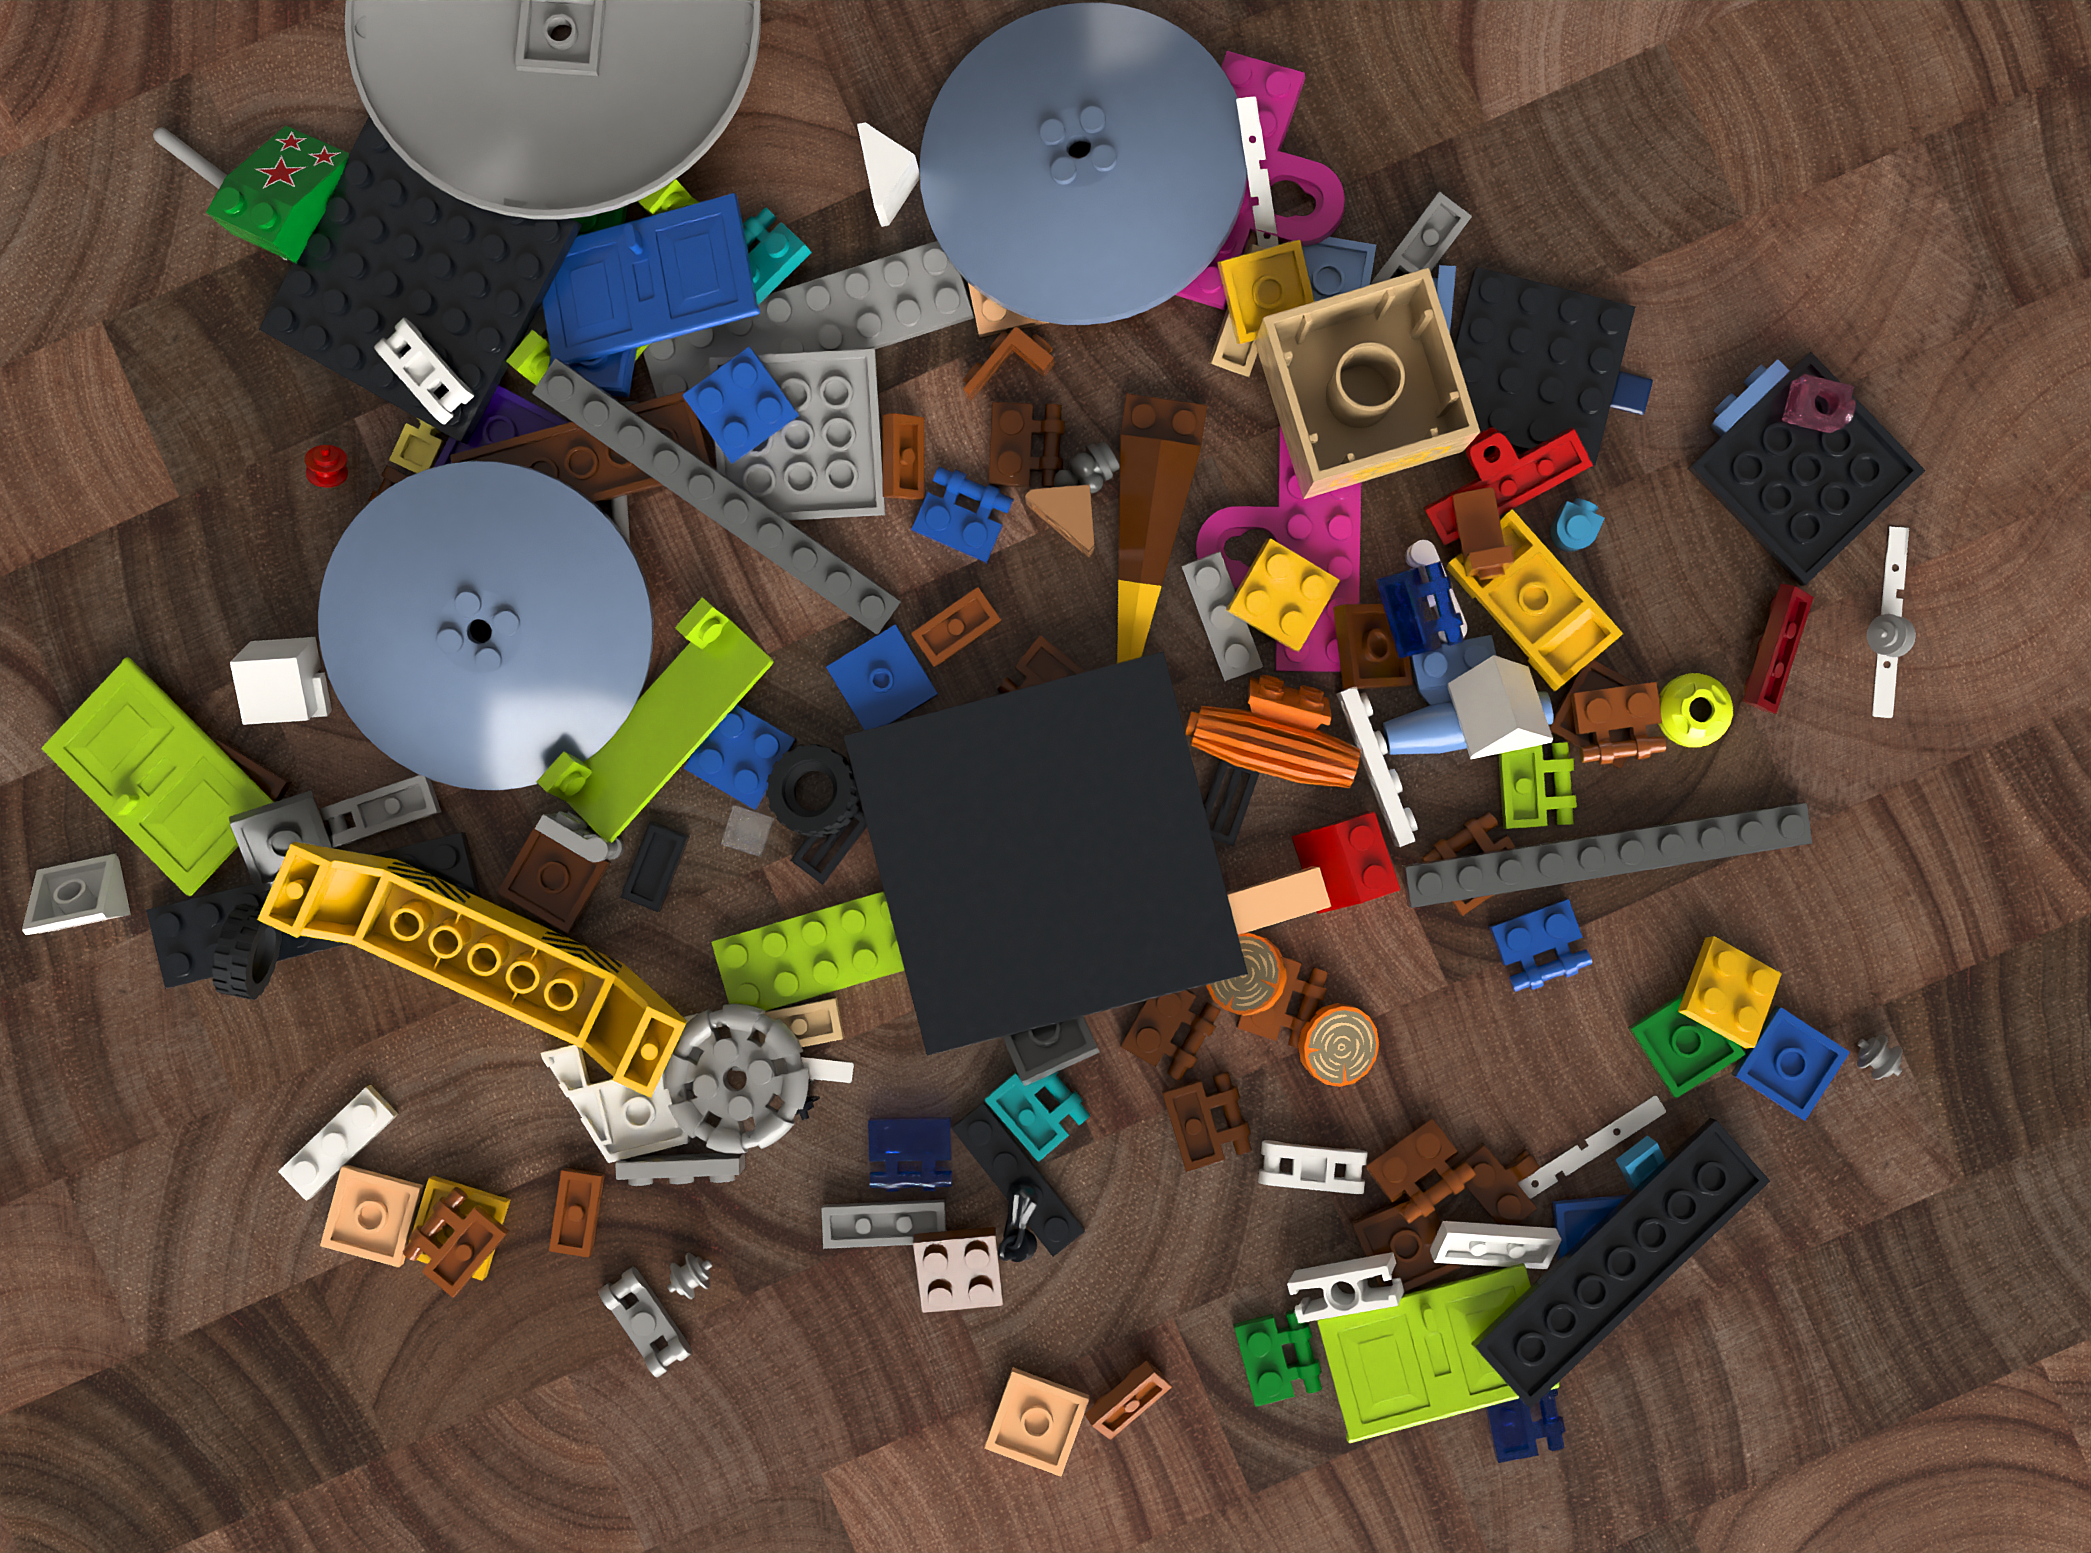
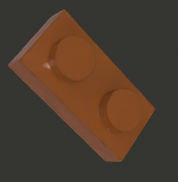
M898 413L882 415L883 497L906 500L925 499L924 417Z
M977 587L913 631L911 635L935 668L1002 621L979 587Z
M571 1168L561 1170L549 1246L550 1252L588 1258L593 1254L605 1174Z
M1146 1360L1141 1366L1132 1369L1126 1378L1113 1390L1102 1395L1084 1415L1092 1427L1111 1440L1171 1389L1172 1386L1165 1375Z

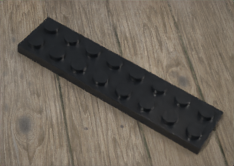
M466 832L371 854L397 859L481 898ZM249 884L147 909L146 912L165 989L212 978L213 957L217 947V940L221 934L224 922L228 919V915L235 909V906L241 905V903L263 907L270 890L257 894L254 884ZM282 931V942L277 961L349 943L301 935L296 938Z
M1709 1118L1485 1329L1471 1345L1522 1402L1531 1409L1757 1195L1770 1180L1717 1120Z

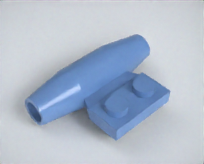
M1492 635L1410 651L1409 655L1417 692L1429 706L1383 722L1384 738L1389 755L1440 754L1467 748L1449 694L1448 683L1493 655L1496 656ZM1546 691L1537 692L1548 725L1553 724V710L1550 697Z

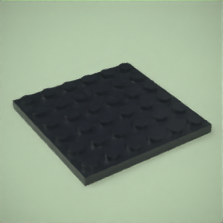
M369 115L349 154V159L331 200L326 205L323 217L308 240L297 263L293 262L259 330L452 438L468 444L509 366L506 360L520 345L582 225L571 218L530 219L508 216L481 209L453 197L434 186L413 170L393 150ZM402 318L409 320L420 331L428 344L475 395L467 404H459L452 411L454 416L446 424L439 422L427 410L374 348L382 338L388 339L397 331L395 325ZM409 344L400 351L402 357L411 349ZM442 384L433 393L441 399L449 390Z

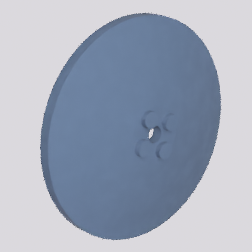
M1074 3L1039 10L1009 23L977 45L954 69L941 88L925 126L920 152V186L928 220L943 252L965 280L985 297L1012 312L1042 322L1062 325L1108 323L1129 318L1167 301L1186 288L1217 256L1236 223L1244 200L1248 175L1236 102L1238 98L1235 90L1213 56L1197 40L1171 22L1144 10L1110 3ZM1083 141L1091 146L1090 152L1083 158H1072L1068 154L1069 148L1076 142Z
M499 461L451 463L424 470L389 487L373 499L355 517L343 533L326 568L320 591L318 630L322 658L337 698L349 717L378 749L397 763L429 779L456 787L476 790H505L538 784L536 781L563 751L583 762L586 761L614 736L629 716L644 687L651 663L654 643V617L651 596L641 565L626 537L613 520L582 492L556 477L519 464ZM481 619L489 623L492 634L487 642H479L472 637L470 625L474 620Z

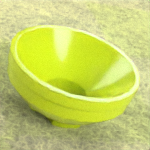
M1700 673L1678 676L1671 680L1659 694L1661 696L1659 704L1662 723H1658L1662 732L1678 745L1685 747L1709 745L1718 740L1731 724L1733 716L1731 696L1727 689L1711 676ZM1698 697L1707 699L1712 707L1710 717L1704 722L1694 720L1689 712L1691 702Z

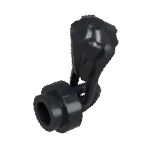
M1022 1182L1008 1189V1217L1003 1234L1004 1239L998 1249V1257L1003 1261H1027L1032 1258L1037 1250V1239L1032 1232L1026 1229V1226L1037 1205L1038 1194L1028 1183ZM1012 1225L1017 1227L1018 1229L1011 1230Z

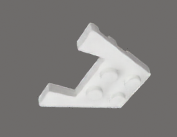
M698 1013L684 1016V1018L689 1022ZM574 1044L541 1053L542 1060L555 1074L560 1082V1088L565 1096L569 1097L582 1117V1123L608 1163L690 1142L691 1137L678 1125L668 1107L672 1102L668 1089L664 1090L663 1074L650 1098L613 1081V1078L590 1083L582 1048ZM694 1082L684 1084L688 1099L694 1098Z

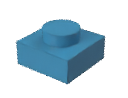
M1648 1135L1616 1159L1629 1188L1632 1190L1665 1161L1658 1143Z

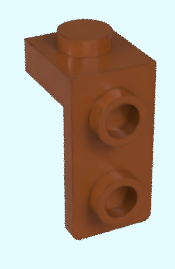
M1017 326L1009 334L1003 331L990 346L989 350L993 354L983 365L977 362L964 377L963 382L967 384L963 389L964 395L972 400L1012 352L1045 377L1054 366V357L1050 355L1053 348L1037 334L1030 338Z
M1489 487L1454 494L1452 502L1466 577L1479 574V579L1485 580L1505 575L1504 570L1508 569L1515 561L1512 545H1504L1494 489Z

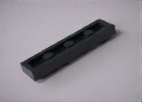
M984 1101L952 1126L951 1129L1007 1200L1008 1189L1022 1182L1030 1184L1038 1194L1037 1205L1027 1225L1053 1257L1085 1232L1083 1225Z

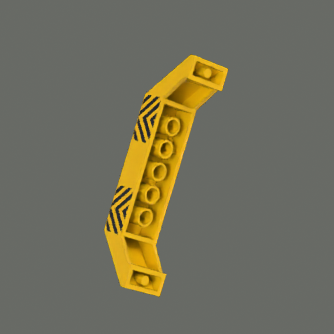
M293 842L287 851L257 919L296 938L301 935L353 944L574 1044L586 1051L614 1077L613 1081L650 1098L687 1023L684 1017L624 963L397 859Z

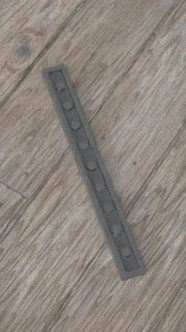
M559 358L554 359L532 392L535 396L875 634H879L901 603V599Z
M1797 802L1402 865L1407 906L1414 908L1812 844L1807 803Z

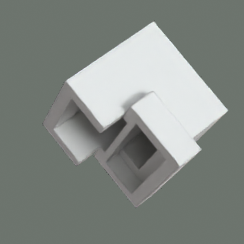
M315 637L250 641L230 662L243 725L307 721L311 717L328 716L332 711L325 672L317 673L321 669Z

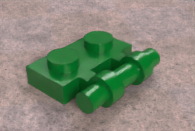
M1295 1309L1285 1313L1289 1326L1280 1329L1276 1328L1273 1314L1233 1324L1255 1407L1295 1397L1291 1383L1292 1380L1303 1379L1307 1393H1316L1322 1390L1319 1378L1322 1369L1319 1359L1314 1358L1309 1340L1312 1338L1309 1323H1298ZM1293 1343L1298 1362L1286 1365L1281 1345Z

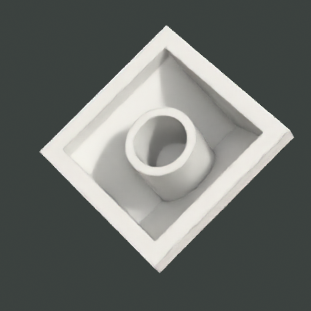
M866 122L860 123L857 126L874 207L881 227L888 226L919 181V168L913 153Z
M1493 655L1448 683L1449 694L1459 720L1470 759L1552 742L1553 737L1528 666Z
M116 853L37 870L22 928L25 935L56 931L131 915L120 860Z

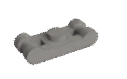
M632 1266L622 1273V1279L615 1284L607 1283L598 1290V1294L604 1305L613 1312L643 1356L649 1371L655 1377H659L669 1370V1364L677 1359L679 1361L684 1360L692 1354V1350L644 1277ZM632 1292L636 1295L638 1301L629 1307L623 1297ZM663 1335L668 1342V1346L659 1351L653 1341Z

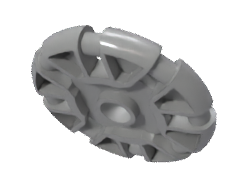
M724 1004L721 1010L712 1012L711 1009H707L693 1017L686 1023L663 1071L664 1090L668 1089L672 1104L668 1105L672 1116L691 1138L699 1137L707 1142L706 1147L715 1151L739 1154L747 1153L748 1148L755 1146L763 1149L772 1145L795 1124L793 1118L798 1109H803L806 1101L809 1075L808 1068L803 1066L800 1053L804 1051L798 1039L779 1018L775 1021L764 1015L765 1010L755 1006ZM727 1025L730 1028L732 1037L721 1039L718 1027ZM756 1029L766 1035L764 1044L752 1038ZM694 1046L704 1051L699 1061L689 1057ZM784 1057L788 1073L777 1075L773 1060ZM732 1067H739L745 1072L747 1081L743 1089H735L729 1084L727 1075ZM694 1082L693 1091L697 1096L692 1099H688L684 1084ZM775 1095L780 1096L784 1101L779 1110L770 1105ZM710 1112L722 1118L716 1128L705 1122ZM753 1117L756 1127L754 1130L745 1132L743 1120Z

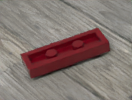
M1780 583L1777 595L1771 601L1770 617L1764 635L1759 639L1757 658L1752 673L1746 679L1744 687L1745 695L1743 702L1761 711L1777 714L1814 598L1794 585Z

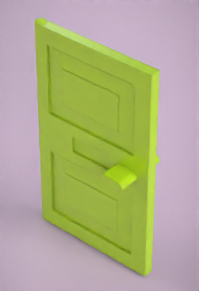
M130 657L122 660L121 664L41 748L187 896H192L238 847L229 817L273 803L263 790Z
M1524 1263L1402 1295L1398 1306L1317 1320L1347 1430L1346 1439L1348 1443L1519 1398L1471 1343L1531 1287ZM1559 1382L1552 1389L1559 1388Z

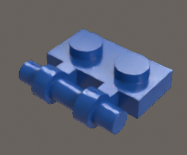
M939 466L934 475L933 482L947 487L943 499L927 492L911 530L987 564L1003 528L1002 524L989 519L991 512L995 508L1008 514L1014 499L1001 494V489L989 484L985 487L967 479V474L957 469L951 472ZM960 493L981 502L977 513L955 504Z
M1567 898L1489 926L1502 964L1506 966L1517 961L1520 963L1522 972L1509 977V982L1514 992L1528 987L1530 990L1544 986V981L1564 975L1566 978L1578 974V969L1592 964V959L1587 949L1573 954L1570 952L1567 943L1583 937L1570 901ZM1554 949L1557 960L1537 967L1533 955Z

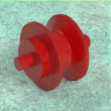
M319 445L311 448L305 454L306 478L313 485L330 488L346 481L348 477V469L346 467L347 455L339 447Z

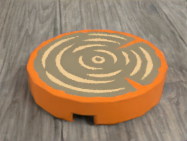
M1243 933L1238 935L1248 974L1211 983L1206 986L1212 999L1226 1011L1245 1016L1254 1015L1272 1007L1283 993L1287 976L1286 968H1284L1281 958L1282 954L1278 947L1267 938L1251 933Z
M1340 1003L1324 1006L1315 1012L1317 1015L1310 1022L1307 1021L1301 1030L1298 1044L1300 1060L1305 1069L1314 1078L1326 1085L1342 1087L1356 1083L1369 1072L1376 1061L1379 1048L1377 1028L1368 1015L1354 1006Z

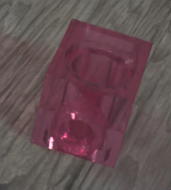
M1804 374L1791 383L1782 421L1827 433L1841 429L1850 422L1855 410V400L1851 399L1854 386ZM1817 395L1827 400L1829 405L1827 415L1820 413L1816 409L1815 398Z

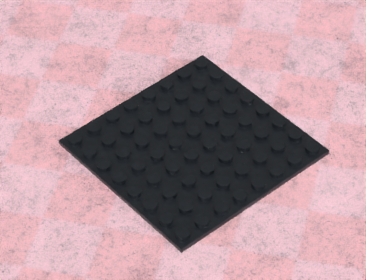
M1164 651L844 736L927 1056L1248 974Z

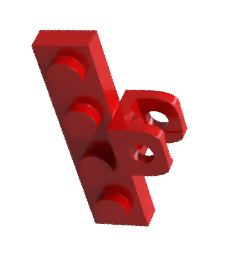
M1489 427L1480 432L1465 448L1466 456L1478 478L1425 506L1424 510L1442 544L1445 546L1459 538L1452 502L1454 494L1491 487L1495 491L1500 516L1593 466L1575 429L1572 427L1519 456L1516 455L1509 440L1499 430ZM1489 446H1494L1493 452L1488 456H1484L1485 449Z

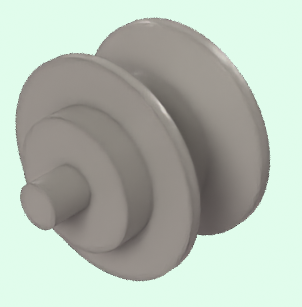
M1883 614L1876 617L1867 630V642L1870 648L1878 654L1889 657H1899L1906 654L1913 647L1916 638L1913 624L1908 619L1893 614Z
M1879 1035L1876 1038L1872 1037L1867 1041L1861 1039L1857 1044L1861 1047L1858 1053L1857 1066L1861 1069L1869 1065L1873 1067L1872 1078L1875 1080L1889 1077L1893 1073L1898 1076L1902 1072L1899 1066L1902 1061L1903 1049L1900 1046H1895L1891 1049L1886 1047L1888 1042L1886 1035Z
M687 1253L685 1255L686 1264L682 1267L676 1263L670 1264L671 1274L669 1277L671 1284L667 1288L671 1293L676 1290L680 1295L693 1299L696 1286L700 1285L705 1289L710 1288L709 1278L711 1275L709 1268L713 1264L709 1259L704 1262L700 1257Z

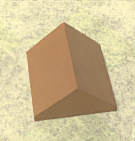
M1090 484L1030 489L1025 495L1027 507L1089 558L1094 553Z

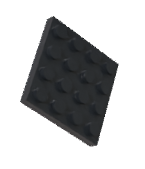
M1476 267L1473 270L1454 349L1480 432L1489 427H1494L1509 440L1514 449L1528 451L1572 427L1575 429L1593 464L1590 468L1594 467L1636 306Z
M1812 352L1806 354L1794 365L1780 382L1769 390L1757 404L1748 410L1725 434L1721 435L1687 468L1800 586L1807 585L1926 471Z

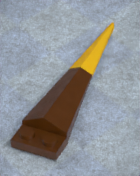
M1126 393L1120 433L1117 664L1142 656L1201 450L1207 405Z

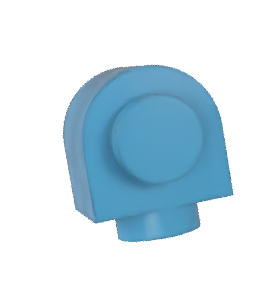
M1575 498L1573 503L1566 501L1561 504L1550 527V536L1554 545L1565 552H1575L1589 546L1597 537L1605 519L1596 514L1598 507L1580 498Z

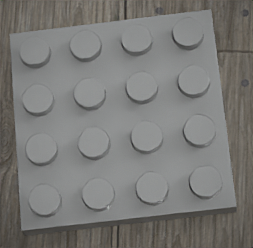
M875 349L757 355L800 416L733 464H731L715 442L717 470L787 520L886 515L885 497H883V463ZM735 356L709 357L710 374Z

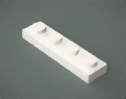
M1347 689L1337 693V698L1355 745L1361 749L1360 758L1394 846L1402 847L1415 842L1412 832L1418 830L1411 809L1409 807L1403 809L1398 793L1403 792V788L1395 769L1388 770L1383 755L1388 753L1387 745L1380 730L1373 732L1368 719L1369 716L1373 715V710L1366 693L1359 694L1357 689Z

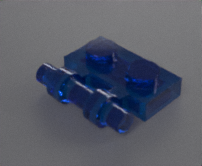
M1441 561L1425 565L1429 582H1422L1418 567L1376 579L1399 658L1433 651L1442 647L1438 636L1440 631H1444L1448 646L1464 642L1460 627L1464 623L1461 613L1455 611L1449 591L1453 586L1450 576H1445ZM1429 595L1434 596L1439 618L1433 619L1427 599Z
M951 1117L869 1118V1162L885 1161V1172H870V1188H886V1192H899L900 1188L923 1187V1191H936V1187H952V1171H936V1161L951 1160L952 1158ZM899 1161H922V1171H900Z
M1557 1388L1550 1390L1539 1400L1542 1415L1539 1421L1532 1422L1530 1408L1520 1398L1485 1407L1495 1459L1498 1463L1538 1456L1536 1439L1546 1437L1548 1449L1551 1451L1561 1450L1565 1447L1562 1433L1565 1432L1564 1420L1562 1416H1558L1555 1397L1558 1395Z

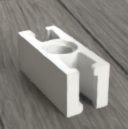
M1394 1253L1295 1270L1287 1283L1290 1295L1297 1294L1300 1289L1322 1288L1324 1290L1323 1298L1311 1301L1310 1297L1302 1299L1299 1305L1295 1306L1298 1323L1398 1306L1404 1289L1401 1278L1392 1279L1391 1274L1396 1265ZM1382 1274L1384 1281L1392 1280L1393 1283L1392 1286L1370 1288L1367 1278ZM1344 1281L1351 1284L1355 1293L1346 1294L1338 1288L1337 1282Z

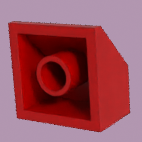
M1366 811L1291 836L1301 868L1304 869L1311 866L1320 868L1331 907L1316 911L1317 914L1361 904L1401 890L1375 811Z

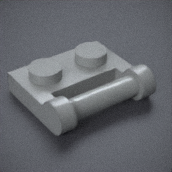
M568 810L567 814L562 811L554 814H543L535 827L539 832L592 862L616 859L624 851V843L619 837L612 843L606 841L597 833L588 829V824L580 815Z

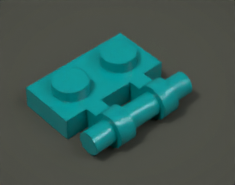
M767 207L755 218L751 215L743 223L747 248L756 239L760 242L748 254L758 305L812 253L782 222L770 233L766 230L777 219Z
M1015 1071L985 1097V1101L1039 1162L1069 1136L1067 1129L1060 1123L1063 1118L1069 1114L1080 1125L1091 1114L1081 1104L1083 1101L1081 1096L1075 1090L1071 1092L1057 1076L1059 1071L1027 1086L1023 1085L1019 1074ZM1044 1086L1059 1102L1051 1111L1036 1095Z

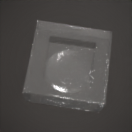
M733 805L721 845L761 857L774 817Z

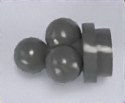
M1104 440L1097 445L1092 442L1085 446L1087 453L1080 452L1070 458L1068 463L1069 470L1063 469L1055 474L1053 479L1054 487L1077 486L1078 483L1079 485L1090 484V494H1093L1102 488L1103 480L1106 482L1113 478L1112 473L1120 469V466Z

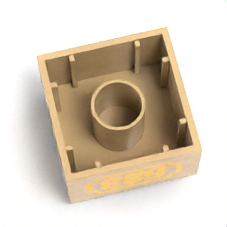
M1429 268L1263 317L1255 344L1303 500L1463 452L1480 433Z

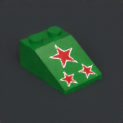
M284 126L225 177L206 213L230 234L297 263L308 240L326 211V205L331 200L350 153L289 126Z

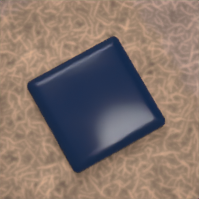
M1619 371L1610 407L1644 415L1653 380Z

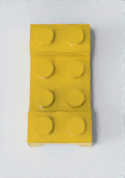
M1512 509L1500 520L1504 545H1512L1515 561L1508 569L1504 570L1505 575L1480 580L1479 574L1466 577L1462 553L1451 560L1446 569L1472 599L1476 597L1529 657L1528 662L1556 691L1623 633Z

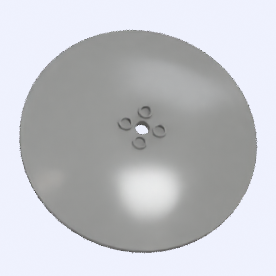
M346 0L345 4L346 48L352 76L366 110L393 150L413 170L434 186L453 197L481 209L530 219H568L615 210L645 198L686 172L711 148L738 110L751 80L757 60L761 35L760 0ZM559 25H567L572 28V31L566 40L555 41L551 39L553 29Z

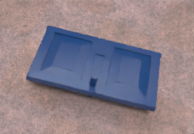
M732 193L577 236L542 301L552 357L551 364L555 358H559L567 365H573L759 315L760 307L757 304L737 195Z

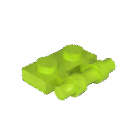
M1568 742L1552 743L1553 760H1543L1542 745L1498 754L1504 829L1548 826V809H1556L1557 825L1574 824L1573 808L1577 807L1576 795H1572L1570 771H1574V758H1569ZM1554 772L1555 796L1546 797L1544 773Z

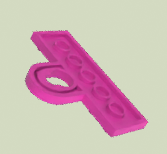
M1230 51L1226 52L1221 68L1235 90L1237 98L1256 97L1266 160H1259L1260 169H1268L1270 186L1282 180L1293 181L1298 184L1304 193L1311 195L1315 199L1316 207L1307 216L1294 215L1287 218L1274 213L1277 234L1257 230L1252 206L1259 205L1258 197H1251L1249 181L1247 180L1244 200L1228 239L1206 269L1186 288L1175 294L1176 296L1225 310L1227 301L1217 262L1243 255L1251 231L1255 233L1256 230L1264 232L1263 236L1270 238L1271 235L1277 236L1278 241L1283 243L1300 240L1302 246H1310L1320 243L1331 236L1340 225L1345 212L1343 186L1337 175L1330 168L1319 162L1280 151L1306 79L1305 73ZM1250 136L1249 141L1255 143L1256 137Z
M1281 425L1279 426L1277 507L1233 506L1217 511L1205 521L1198 533L1195 546L1196 559L1220 551L1234 589H1238L1250 567L1241 561L1228 558L1224 551L1225 543L1231 537H1240L1248 530L1260 529L1269 533L1274 541L1339 579L1337 587L1299 652H1295L1275 640V671L1341 672L1333 607L1343 604H1359L1361 482L1303 500Z

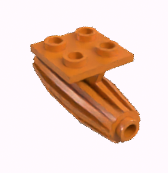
M1260 675V679L1250 677L1248 682V704H1250L1251 711L1201 706L1199 713L1192 711L1190 713L1185 730V735L1192 737L1190 745L1235 766L1303 784L1350 788L1353 783L1361 749L1317 729L1320 724L1330 725L1332 718L1329 698L1324 697V692L1317 688L1301 685L1298 690L1283 686L1284 681L1277 677Z

